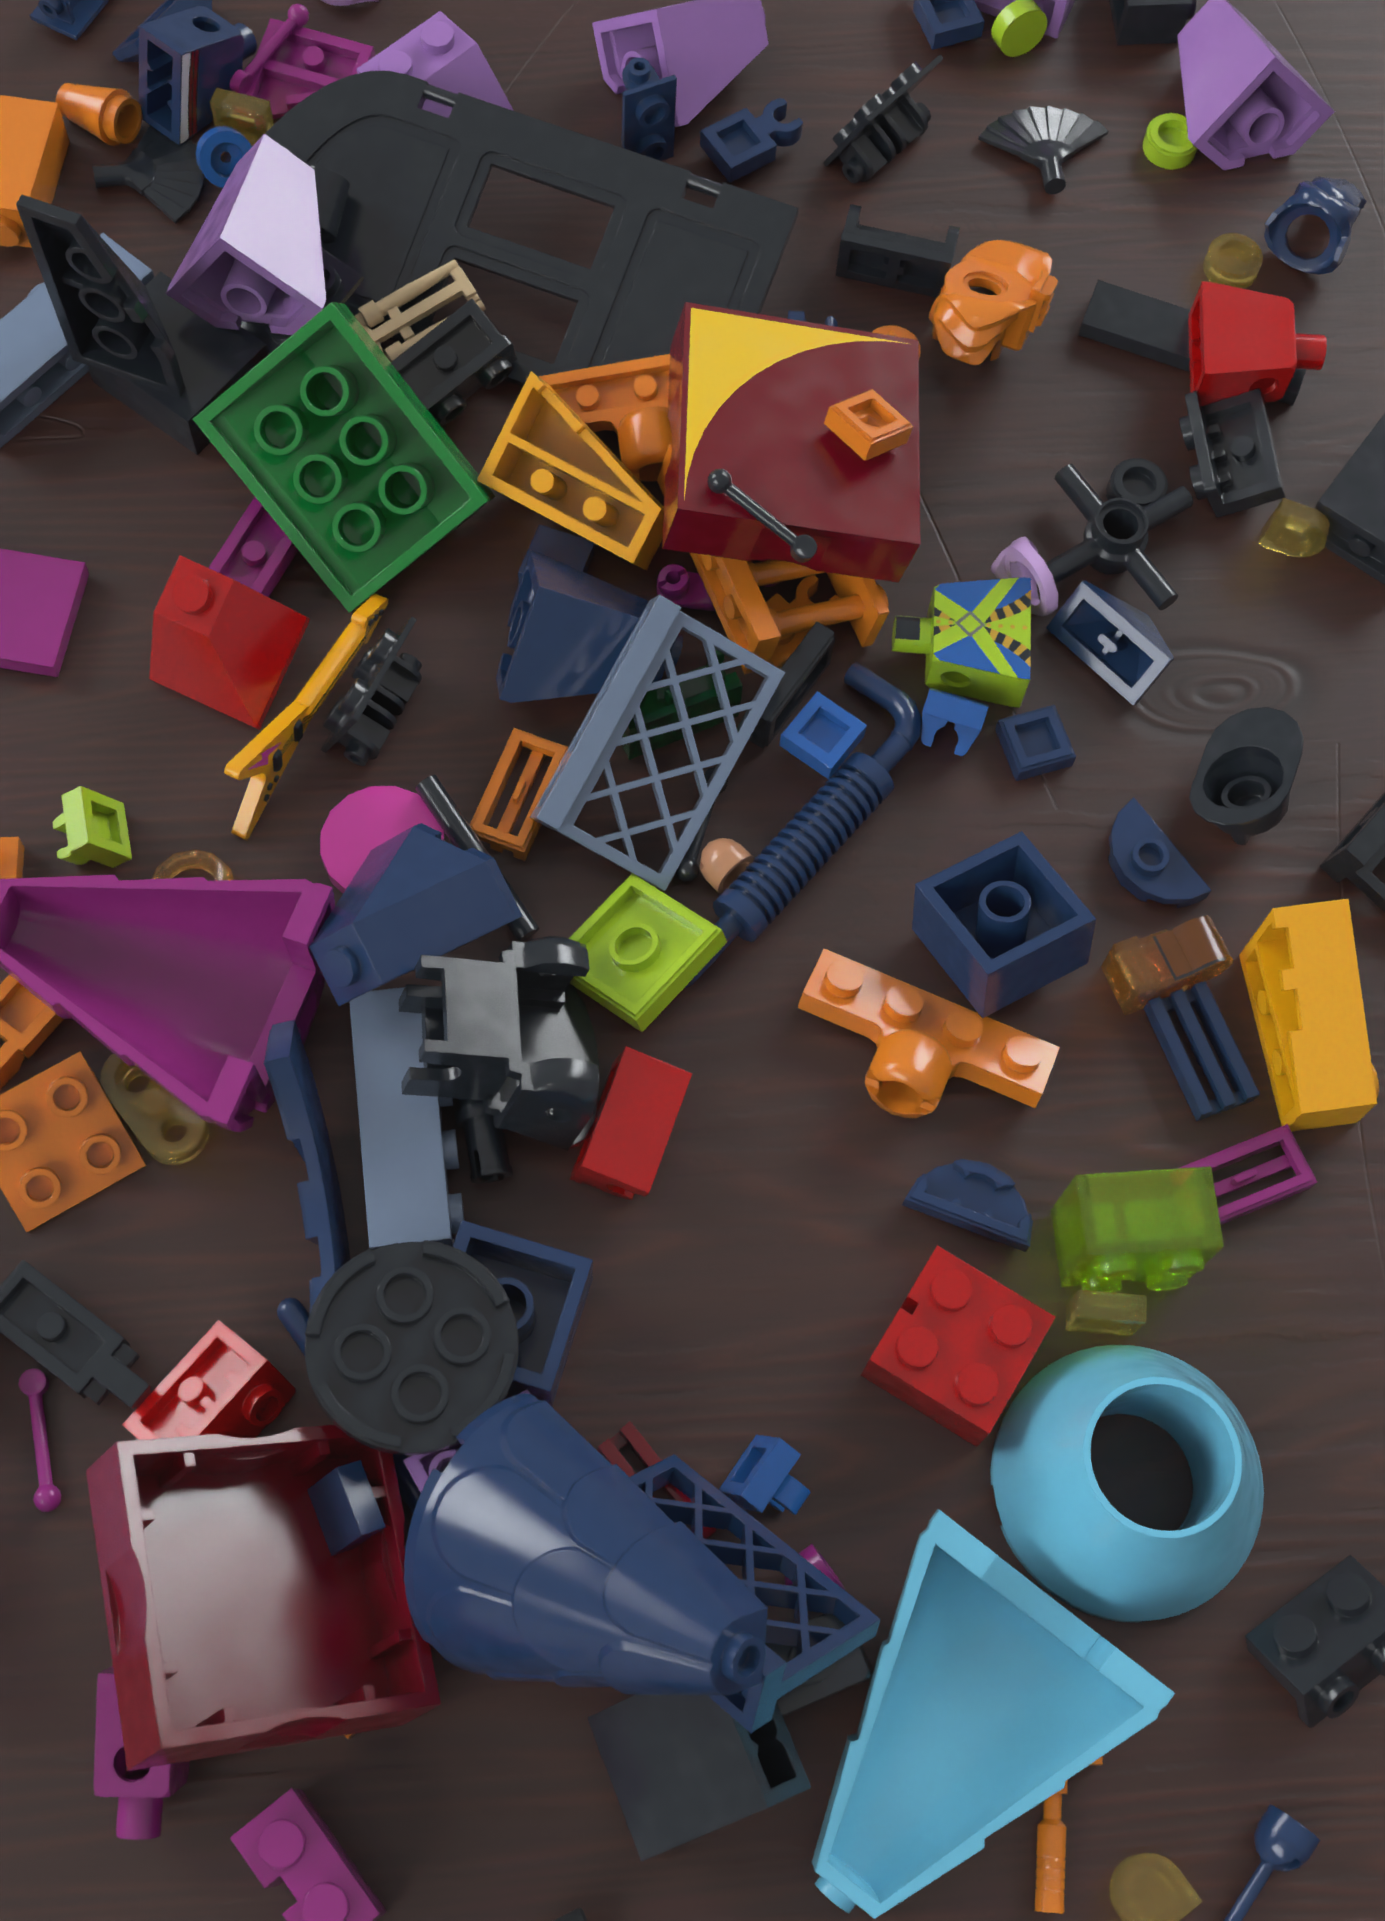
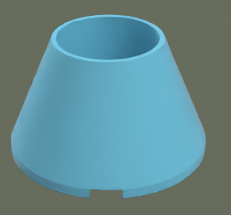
M1105 1345L1080 1350L1064 1356L1036 1374L1021 1389L1006 1411L996 1434L990 1473L996 1506L1002 1523L1000 1527L1015 1557L1040 1586L1057 1599L1086 1614L1106 1620L1139 1623L1141 1621L1165 1619L1190 1611L1210 1600L1226 1587L1247 1560L1255 1543L1263 1512L1264 1486L1260 1458L1253 1437L1235 1405L1211 1379L1193 1366L1169 1354L1133 1345ZM1113 1414H1128L1142 1417L1163 1428L1178 1443L1188 1461L1193 1483L1191 1506L1178 1530H1155L1134 1523L1118 1512L1106 1499L1095 1479L1090 1451L1093 1431L1100 1417Z

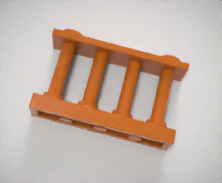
M672 443L668 445L657 479L663 495L665 494V474L671 460ZM690 553L728 639L767 662H770L781 636L810 630L816 622L828 626L850 621L861 646L873 645L890 612L887 595L883 587L876 584L874 579L827 573L837 596L840 598L776 612L773 608H768L759 589L760 586L824 572L780 560H765L753 563L751 560L744 561ZM740 665L744 674L754 672L749 668Z

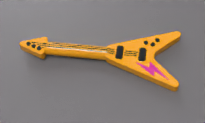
M374 593L353 613L351 622L344 629L295 700L226 765L224 774L240 781L251 777L232 828L233 835L244 840L249 839L298 743L303 738L308 723L362 646L368 643L388 605L389 599Z

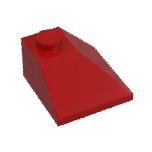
M179 555L153 612L149 679L260 730L310 619L232 578Z

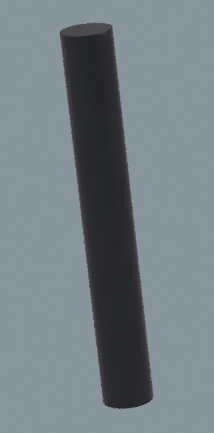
M431 775L422 780L415 789L451 843L465 851L475 848L490 855L438 777ZM503 875L523 915L508 923L507 926L517 941L522 942L534 935L540 928Z

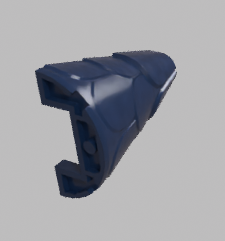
M526 1392L515 1395L481 1413L456 1436L462 1446L452 1457L443 1473L433 1468L419 1496L409 1527L404 1559V1582L410 1614L423 1640L432 1644L444 1657V1660L465 1671L488 1675L493 1680L555 1682L559 1686L570 1688L613 1687L624 1694L731 1695L762 1684L763 1665L766 1656L765 1637L768 1608L681 1521L674 1523L617 1464L612 1465L551 1405L546 1401L538 1400L535 1396Z

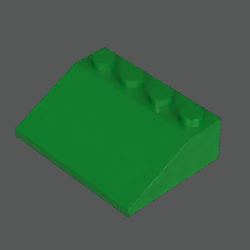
M331 302L193 418L194 422L349 613L496 497L488 486L477 481L479 474L344 303Z

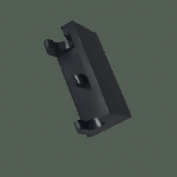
M850 204L840 241L835 276L937 298L941 288L944 286L945 275L952 266L960 227L949 225L945 243L905 233L860 225L859 216L862 206Z

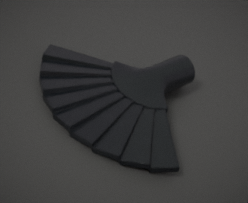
M1046 106V108L1029 107L1028 109L1013 110L1010 114L1000 116L998 120L987 125L986 129L978 136V140L1021 157L1020 160L1037 166L1041 172L1046 193L1058 194L1066 187L1062 164L1074 157V154L1106 136L1109 131L1100 122L1090 119L1083 113L1078 114L1066 108L1062 110Z
M150 125L136 149H133L125 161L92 165L96 188L130 186L142 197L145 196L169 219L177 224L187 213H190L195 203L199 200L202 188H204V174L201 172L196 160L197 147L190 139L178 145Z

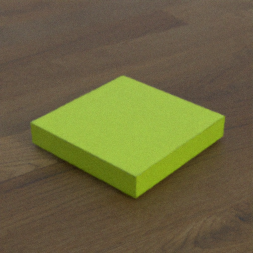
M632 873L569 938L585 944L589 957V972L585 977L574 976L570 984L640 1032H643L727 943L722 929Z

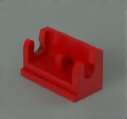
M626 1046L611 1066L597 1104L594 1123L582 1143L569 1179L627 1200H633L635 1194L646 1197L651 1190L692 1073Z

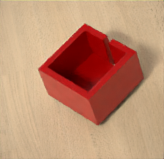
M937 1245L870 1357L861 1376L978 1447L991 1433L1056 1316Z

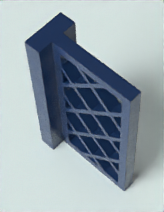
M675 1454L630 1476L635 1484L673 1522L681 1521L683 1524L691 1525V1532L723 1564L742 1566V1579L739 1580L764 1605L794 1609L795 1623L767 1620L765 1643L795 1646L797 1657L789 1662H785L765 1645L766 1656L763 1665L762 1684L731 1695H708L750 1733L772 1720L777 1699L876 1636L881 1620L879 1617ZM671 1483L690 1498L691 1503L653 1498V1492ZM703 1526L729 1530L741 1540V1544L703 1539ZM754 1568L780 1571L792 1581L793 1586L755 1581ZM807 1611L833 1614L845 1626L841 1629L808 1625Z

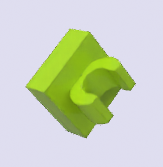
M82 786L61 795L64 813L60 814L53 821V829L67 834L68 846L56 851L57 858L76 865H82L92 860L112 868L132 859L123 802Z

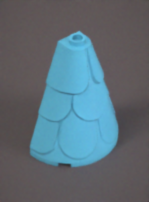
M937 1509L929 1520L927 1528L919 1534L888 1639L881 1643L857 1732L848 1735L812 1859L814 1870L820 1875L815 1882L816 1887L835 1905L848 1913L852 1911L855 1905H858L874 1919L984 1849L986 1837L1063 1789L1066 1780L1155 1721L1160 1710L1169 1703L1175 1693L946 1514Z

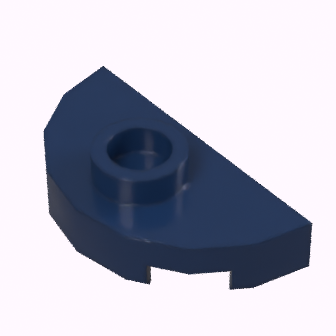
M1133 797L1118 812L1109 835V864L1119 883L1137 899L1144 902L1151 899L1162 904H1176L1177 908H1184L1207 899L1212 890Z
M960 1159L955 1160L952 1164L938 1166L917 1178L902 1204L905 1207L1026 1252L1030 1247L1033 1220L1031 1214H1028L1025 1201L1014 1187L1015 1182L1011 1177L988 1163Z

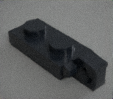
M22 1260L0 1285V1332L84 1399L89 1397L100 1406L111 1392L135 1411L153 1392L148 1383L130 1370L140 1358L139 1354L129 1347L130 1343L25 1260Z

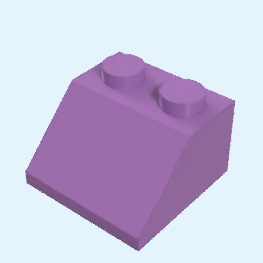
M441 11L356 69L357 74L367 71H393L428 81V84L456 94L460 92L513 110L478 44ZM428 99L425 100L422 107L423 110L449 118L452 111L451 107Z

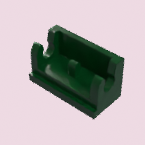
M715 650L719 664H722L724 661V654L718 650ZM708 660L706 661V665L691 670L689 672L709 667ZM722 670L721 673L730 706L740 705L743 685L736 671L726 675L725 670ZM711 674L679 682L689 719L721 710ZM669 685L646 692L640 703L646 731L679 722ZM739 712L733 714L734 718L739 716ZM719 717L691 725L692 732L696 734L724 722V719ZM633 718L622 738L637 734ZM680 728L648 738L653 751L684 737ZM639 740L622 745L629 760L643 755Z

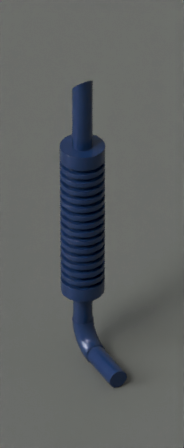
M857 662L847 670L844 683L886 709L895 720V728L871 757L861 752L853 753L841 765L840 769L833 774V777L825 782V786H822L817 791V794L810 798L809 803H806L801 811L795 814L793 820H790L785 828L781 829L777 837L770 841V844L762 850L761 854L754 858V861L746 867L745 871L738 875L737 880H734L729 888L725 889L713 902V909L719 918L714 925L722 929L727 943L685 988L692 986L738 936L749 942L755 941L767 929L768 924L775 920L776 915H779L784 907L790 904L792 898L799 894L800 889H803L808 881L814 878L816 872L823 868V865L831 859L832 855L837 853L839 848L847 842V839L855 833V830L860 828L863 821H866L870 814L878 808V805L882 804L893 792L894 783L889 772L913 749L921 734V715L916 702L906 692L896 688Z

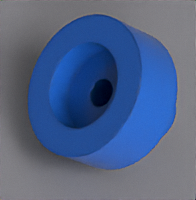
M227 126L214 127L205 132L197 144V164L201 172L212 184L223 188L236 164L252 148V145L242 133L234 128Z

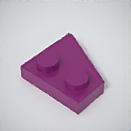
M270 18L257 54L284 24V21ZM296 26L252 78V84L248 92L240 95L235 108L239 121L253 123L282 118L289 110L312 93L334 81L357 74V68L376 56L374 47Z

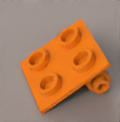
M81 1051L0 1094V1188L26 1232L146 1166Z

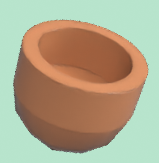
M718 838L710 841L702 850L700 871L705 880L718 893L722 894L734 880H737L738 875L745 871L746 867L754 861V857L736 841Z

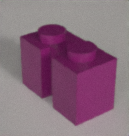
M291 1788L230 1837L264 1888L277 1887L284 1881L297 1902L282 1914L286 1921H376L387 1912L301 1789Z

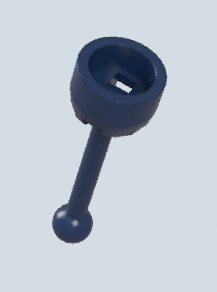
M1269 1804L1259 1820L1254 1833L1255 1848L1262 1861L1224 1921H1242L1273 1871L1281 1870L1288 1872L1299 1869L1309 1860L1320 1839L1288 1814Z

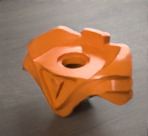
M992 240L976 246L964 256L960 263L952 267L946 273L944 286L941 288L940 294L935 299L929 313V319L933 324V339L939 341L944 353L964 363L980 365L991 351L990 361L999 358L1004 347L1014 351L1021 350L1030 332L1034 333L1036 327L1042 325L1048 314L1050 303L1058 284L1056 277L1050 275L1052 259L1049 254L1009 240ZM970 287L987 288L996 295L980 294L972 291Z

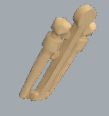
M454 259L399 288L376 303L371 300L359 307V313L355 315V318L382 352L380 343L397 333L401 334L405 342L400 343L397 341L384 349V355L392 362L445 319L417 335L412 331L411 325L458 297L464 295L467 302L473 299L482 311L486 308L470 280ZM449 275L452 276L455 282L402 313L398 309ZM389 315L390 320L371 330V328L385 321L384 316Z

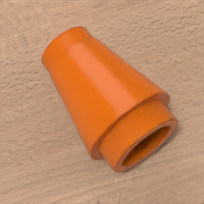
M65 83L57 92L55 103H58L62 116L108 145L128 144L138 135L142 124L141 106L135 99H132L126 90Z

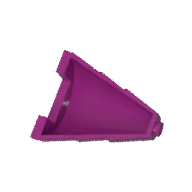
M116 875L0 879V967L59 1017L64 1019L73 1018L127 1065L139 1068L202 1120L216 1123L218 1126L234 1132H243L253 1126L254 1117L248 1116L253 1109L266 1113L276 1100L264 1065L269 1031L272 1029V1025L295 1020L303 1045L312 1026L324 988L325 978L309 946L335 907L333 888L321 883H312L307 879L207 881L204 877L119 881Z

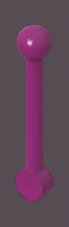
M293 4L289 8L288 19L244 70L239 69L233 74L230 80L231 90L239 95H244L248 92L252 84V78L296 26L301 27L308 22L309 12L304 5Z
M29 1369L21 1375L19 1388L29 1397L39 1488L34 1493L33 1501L38 1510L51 1512L59 1506L62 1496L60 1490L53 1485L43 1395L49 1388V1380L41 1370Z

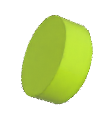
M1016 0L1007 5L998 14L992 27V39L1006 56H1020L1029 52L1040 42L1047 29V17L1035 1Z
M1165 113L1155 117L1149 123L1143 140V151L1146 157L1153 164L1164 169H1180L1189 165L1193 161L1198 149L1188 139L1186 116L1177 113Z

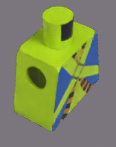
M1018 577L955 582L935 586L927 618L895 615L892 632V652L926 654L925 684L929 688L1020 708L1030 682L1031 578Z

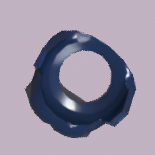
M1318 176L1312 182H1300L1294 194L1273 211L1265 222L1264 238L1269 249L1289 266L1305 273L1319 275L1331 273L1342 263L1351 241L1352 226L1359 215L1360 209L1364 208L1367 201L1354 184L1346 179ZM1312 214L1319 216L1326 222L1329 228L1330 240L1328 246L1322 254L1316 257L1304 258L1298 256L1291 250L1288 244L1287 232L1289 226L1294 219L1301 215Z

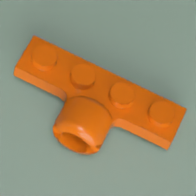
M670 354L539 376L550 385L593 432L615 431L618 436L621 462L639 481H657L668 445L672 443V432L668 419Z
M823 949L798 1005V1008L863 1035L876 1043L877 1051L865 1076V1086L871 1099L880 1108L890 1114L903 1118H918L932 1113L941 1099L948 1080L952 1077L967 1079L1036 1108L1060 1047L987 1016L982 1018L979 1013L827 949Z

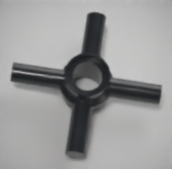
M1073 464L1063 467L1055 475L1054 479L1088 522L1084 529L1083 542L1046 562L1055 584L1089 565L1098 572L1109 575L1120 574L1127 570L1159 610H1164L1173 604L1179 595L1144 553V550L1148 543V531L1192 507L1193 499L1190 492L1185 487L1180 486L1143 508L1138 503L1127 498H1113L1103 502ZM1109 534L1118 535V536H1120L1122 539L1114 538V537L1110 536Z

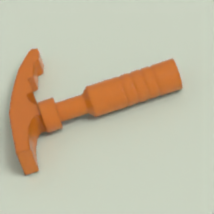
M1103 1756L1090 1765H1103ZM1068 1780L1065 1781L1063 1789L1044 1800L1043 1819L1037 1824L1035 1911L1064 1914L1067 1827L1061 1821L1062 1794L1068 1793Z

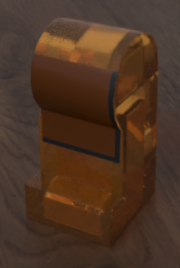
M1207 915L1191 919L1169 931L1165 929L1138 939L1136 935L1113 944L1101 965V969L1126 1016L1143 1009L1148 1000L1157 997L1164 999L1169 997L1171 992L1180 989L1185 991L1192 988L1194 984L1216 977L1227 970L1234 960L1213 919Z

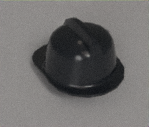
M1261 707L1241 711L1230 716L1220 724L1206 744L1198 771L1191 785L1189 799L1194 812L1206 822L1213 823L1225 833L1230 834L1238 845H1246L1250 836L1267 832L1278 825L1288 811L1290 790L1303 753L1304 737L1297 721L1285 711Z

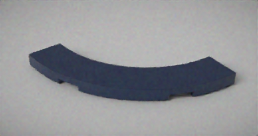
M295 1020L272 1025V1029L269 1031L264 1065L279 1107L287 1141L291 1140L307 1168L309 1180L297 1183L305 1239L319 1245L321 1263L320 1276L309 1280L311 1312L314 1302L326 1282L339 1268L350 1260V1251L339 1181L324 1113Z

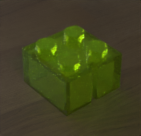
M1211 1166L1076 1175L1051 1209L1061 1287L1081 1286L1082 1293L1087 1295L1117 1292L1122 1289L1121 1281L1132 1279V1282L1147 1281L1149 1290L1161 1291L1184 1287L1188 1285L1187 1278H1191L1197 1272L1202 1271L1204 1265L1224 1247Z

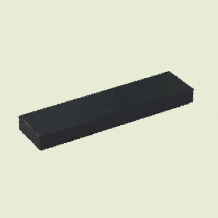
M1101 280L1097 281L1078 335L1190 372L1188 316L1191 310ZM1296 369L1283 398L1277 401L1293 406L1299 394L1306 369Z

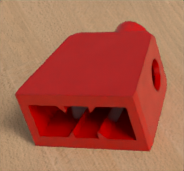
M1201 282L1188 316L1190 393L1197 391L1203 406L1258 388L1261 389L1265 402H1275L1283 398L1296 369H1322L1327 349L1326 336L1295 333L1294 304L1288 298L1213 282Z

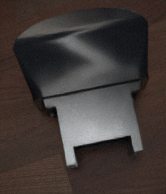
M562 936L542 937L528 942L512 941L508 950L501 952L499 962L421 955L415 966L416 978L442 981V986L406 984L398 1000L399 1012L421 1013L423 1042L419 1048V1062L423 1063L424 1068L409 1067L401 1082L402 1094L483 1100L484 1112L493 1115L495 1128L508 1129L567 1151L581 1145L594 1123L599 1099V1058L594 1029L585 1003L573 985L569 984L574 976L585 977L589 972V957L586 945Z

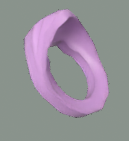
M1027 537L1014 540L1011 545L1001 551L993 562L991 571L998 579L1031 578V613L1039 616L1049 615L1058 608V591L1052 573L1038 554L1035 545ZM1037 585H1038L1039 592H1040V600H1039V596H1038Z

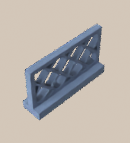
M658 595L649 600L530 818L665 891L785 672L680 611L682 607ZM681 629L703 642L709 667L677 676L670 649ZM715 649L733 660L719 664ZM663 663L667 679L652 683ZM743 665L765 678L753 701L733 707L730 706L721 673L722 670ZM711 674L721 710L689 719L679 682ZM669 685L679 722L646 731L640 703L647 691ZM747 710L738 728H736L733 714ZM723 717L730 741L726 750L721 756L700 761L691 725ZM633 718L637 734L622 738ZM681 728L691 764L658 773L648 737ZM639 740L649 776L616 785L609 762L610 757L617 746ZM717 765L709 781L706 783L703 768ZM693 771L700 794L693 810L670 816L661 780ZM603 772L607 788L592 792ZM651 783L661 819L628 828L618 792ZM610 796L619 831L593 837L574 826L587 801ZM687 819L676 838L672 823ZM663 826L670 851L660 870L656 872L637 861L630 835ZM621 838L626 855L609 846L606 842Z

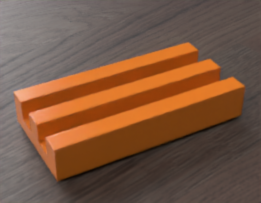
M517 728L513 729L470 823L471 828L480 841L490 843L491 849L502 853L506 849L513 852L515 858L523 861L526 860L541 827V823L533 820L530 816L566 753L567 746ZM523 747L531 749L532 752L497 829L488 826ZM545 756L553 757L518 836L512 835L511 832Z

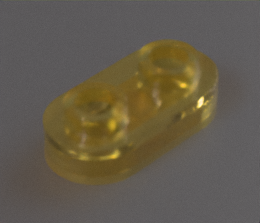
M114 1053L106 1060L101 1071L102 1089L150 1156L158 1162L167 1165L184 1164L197 1157L204 1149L208 1140V1123L136 1066L127 1065ZM146 1076L149 1078V1084L143 1091L137 1093L128 1091L129 1083L135 1077ZM174 1125L187 1127L186 1134L181 1140L177 1142L165 1140V1134L170 1127Z

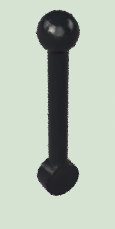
M715 469L709 474L707 482L710 490L717 494L725 493L790 546V553L794 560L805 563L813 558L817 551V544L811 536L804 534L797 536L735 486L728 471Z
M716 767L709 768L705 772L706 783ZM728 778L726 779L719 794L725 791L728 783ZM715 801L687 850L685 858L682 859L675 872L677 877L683 882L695 880L699 874V866L696 861Z

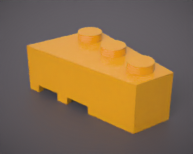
M531 371L477 481L647 571L663 539L664 507L550 385Z
M1349 899L1273 908L1239 954L1281 1126L1288 1124L1292 1132L1357 1123L1377 1104L1379 1080L1377 1072L1371 1063Z

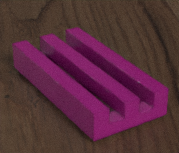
M1288 1124L1177 1168L1168 1175L1172 1187H1178L1182 1195L1179 1201L1184 1211L1189 1210L1194 1219L1191 1225L1196 1235L1308 1190L1317 1183ZM1278 1145H1281L1285 1153L1283 1156L1199 1190L1193 1181ZM1290 1168H1293L1296 1174L1293 1178L1210 1212L1205 1205L1209 1201Z

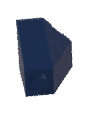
M530 550L510 609L507 624L510 627L507 646L513 648L514 653L513 656L503 653L500 658L496 677L499 699L515 703L599 693L649 601L544 554ZM678 634L670 649L674 667L678 662L683 646L682 634ZM663 663L652 683L661 681L665 671Z
M422 823L409 828L372 849L309 946L338 1006L414 971L421 955L443 957L522 917L523 915L494 857L475 848H470L466 851L442 840L441 832Z

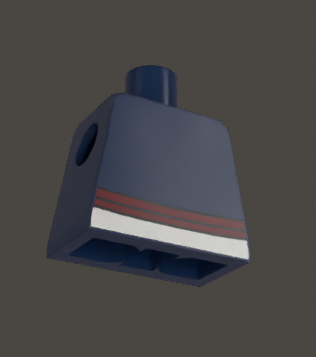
M196 6L140 25L139 104L142 110V120L176 144L181 145L234 105L240 95L231 90L230 80L237 70H242L243 61L253 56L257 51V42L252 31L242 23L232 25L209 8L203 6Z

